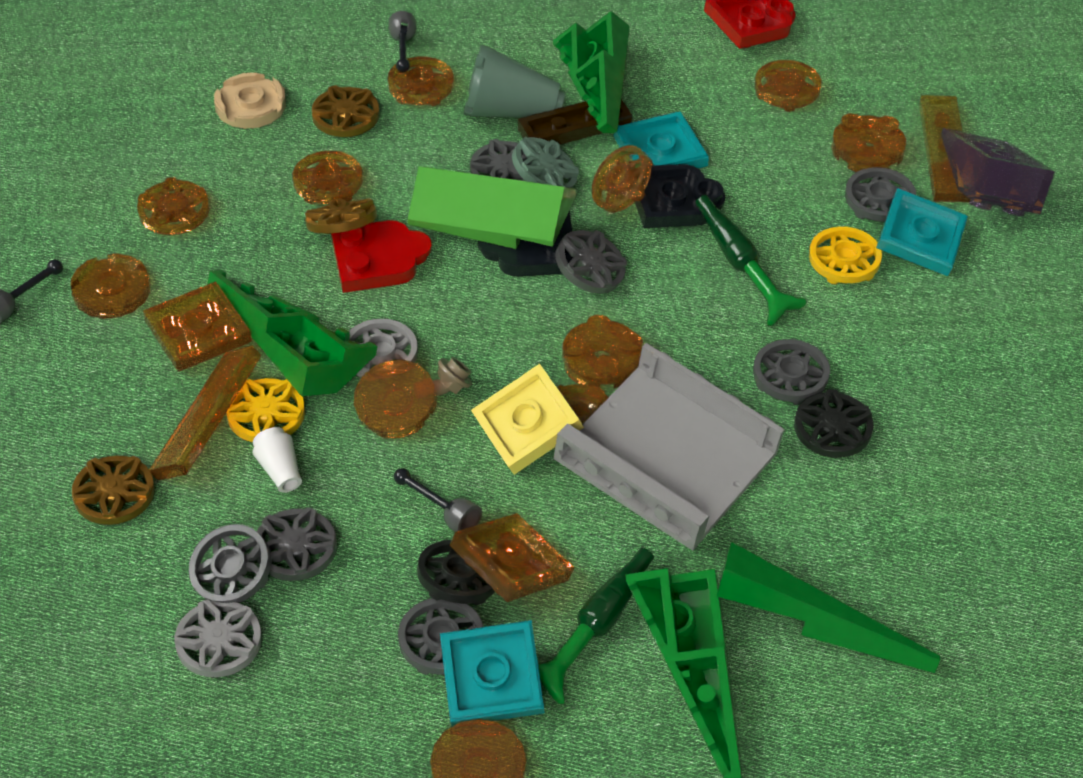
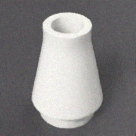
M272 427L256 435L253 439V456L274 481L278 491L286 493L298 488L302 483V479L298 471L292 436L285 433L280 427Z

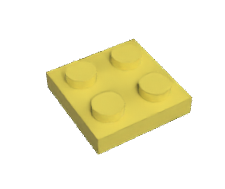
M540 364L471 410L514 475L555 448L557 434L567 423L579 431L584 428L579 418Z

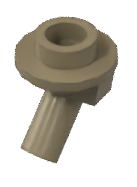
M454 357L450 361L441 358L438 361L439 370L437 372L440 379L414 385L417 400L440 396L449 391L457 394L462 388H469L472 385V381L468 377L471 371L465 364Z

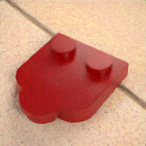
M706 0L704 6L705 13L739 49L786 38L790 34L791 26L796 16L794 5L789 0Z
M394 220L373 222L357 229L331 233L342 293L407 283L416 275V265L425 262L432 249L431 239L428 235L420 231H409L405 224Z

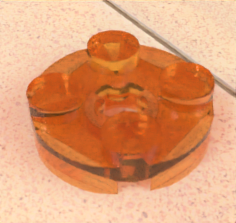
M848 113L842 117L841 123L834 130L831 149L833 156L838 162L839 157H841L844 161L848 162L847 168L854 172L876 167L889 169L890 165L897 162L898 166L902 162L906 148V138L899 129V121L892 116H859L854 113ZM866 143H871L873 146H866Z
M593 315L588 318L586 323L574 327L566 335L562 346L564 369L574 382L586 388L600 390L601 384L608 385L614 383V388H618L638 368L643 340L627 326L610 321L604 315ZM605 351L608 352L610 356L603 354L598 358L595 356V352Z

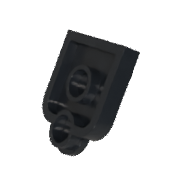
M676 164L628 167L626 179L643 228L699 226L706 224L707 222L703 214L695 205L696 200L703 195H707L719 210L724 206L726 196L723 186L716 180L705 178L704 174L694 166Z
M570 211L553 247L520 240L517 249L478 241V248L486 259L498 261L501 271L510 276L562 274L556 262V249L562 238L567 233L572 232ZM565 248V257L569 263L573 257Z

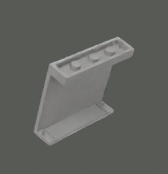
M645 343L642 346L638 368L583 424L584 428L579 431L567 423L557 434L554 460L693 551L777 455L785 429L775 424L770 418L762 416L746 406L737 397L727 394L711 384L700 374L694 373L679 364L668 354L660 352Z

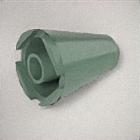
M480 45L469 85V97L465 103L463 114L470 117L523 118L561 108L565 92L559 91L560 83L488 46Z

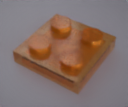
M216 281L143 310L146 324L177 372L252 342L249 328Z
M518 513L456 531L450 543V546L506 602L567 582L575 568Z

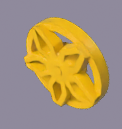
M832 227L821 231L813 238L810 244L809 260L812 267L820 275L827 278V282L836 285L838 282L859 283L865 280L870 281L875 276L881 265L882 250L877 249L878 242L862 230L852 227ZM847 237L859 240L863 243H856L854 241L849 240ZM831 238L830 246L818 247L822 242ZM874 255L875 261L870 265L867 260ZM836 268L842 269L840 272L835 271Z
M264 378L254 381L248 379L242 382L241 387L229 398L226 414L232 431L240 438L253 442L256 435L274 427L277 423H288L282 429L289 435L293 434L304 420L305 406L303 397L287 379ZM265 389H270L268 394L265 393ZM281 391L283 392L282 395H280V396H278V397L275 396V395H277L278 393H280ZM256 392L259 396L254 397L250 393ZM290 397L295 400L298 407L288 402ZM252 421L254 431L242 427L238 422L249 423Z

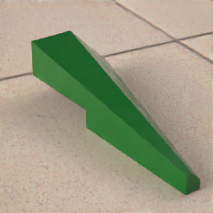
M612 11L586 30L576 22L553 39L554 47L561 53L560 59L568 66L569 76L581 98L587 102L589 106L587 110L598 123L596 127L602 133H615L618 129L630 26Z
M210 270L208 287L301 396L339 392L376 356L378 348L376 344L370 341L364 344H357L350 340L349 331L343 328L336 329V332L328 330L319 323L320 317L274 295L268 298L260 297L254 294L255 286L245 282L239 287L226 278V272Z
M733 542L730 543L719 582L717 597L803 621L802 636L928 672H936L941 658L940 655Z
M668 568L625 574L627 585L722 777L743 778L721 597H717L719 582L715 569L670 575Z

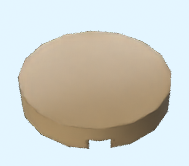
M242 73L224 81L223 87L220 90L217 88L214 93L215 111L219 118L230 126L244 129L259 128L271 124L282 115L286 108L285 89L273 77V81L265 79L264 74Z

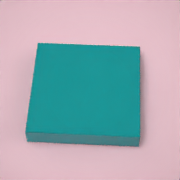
M681 111L619 125L617 131L613 134L630 166L687 164L698 169L708 166L709 156Z
M897 188L876 248L948 276L953 268L968 216Z
M532 620L440 633L449 716L452 727L545 713Z

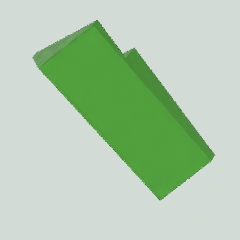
M418 166L408 214V225L517 249L520 240L553 247L576 197V189Z

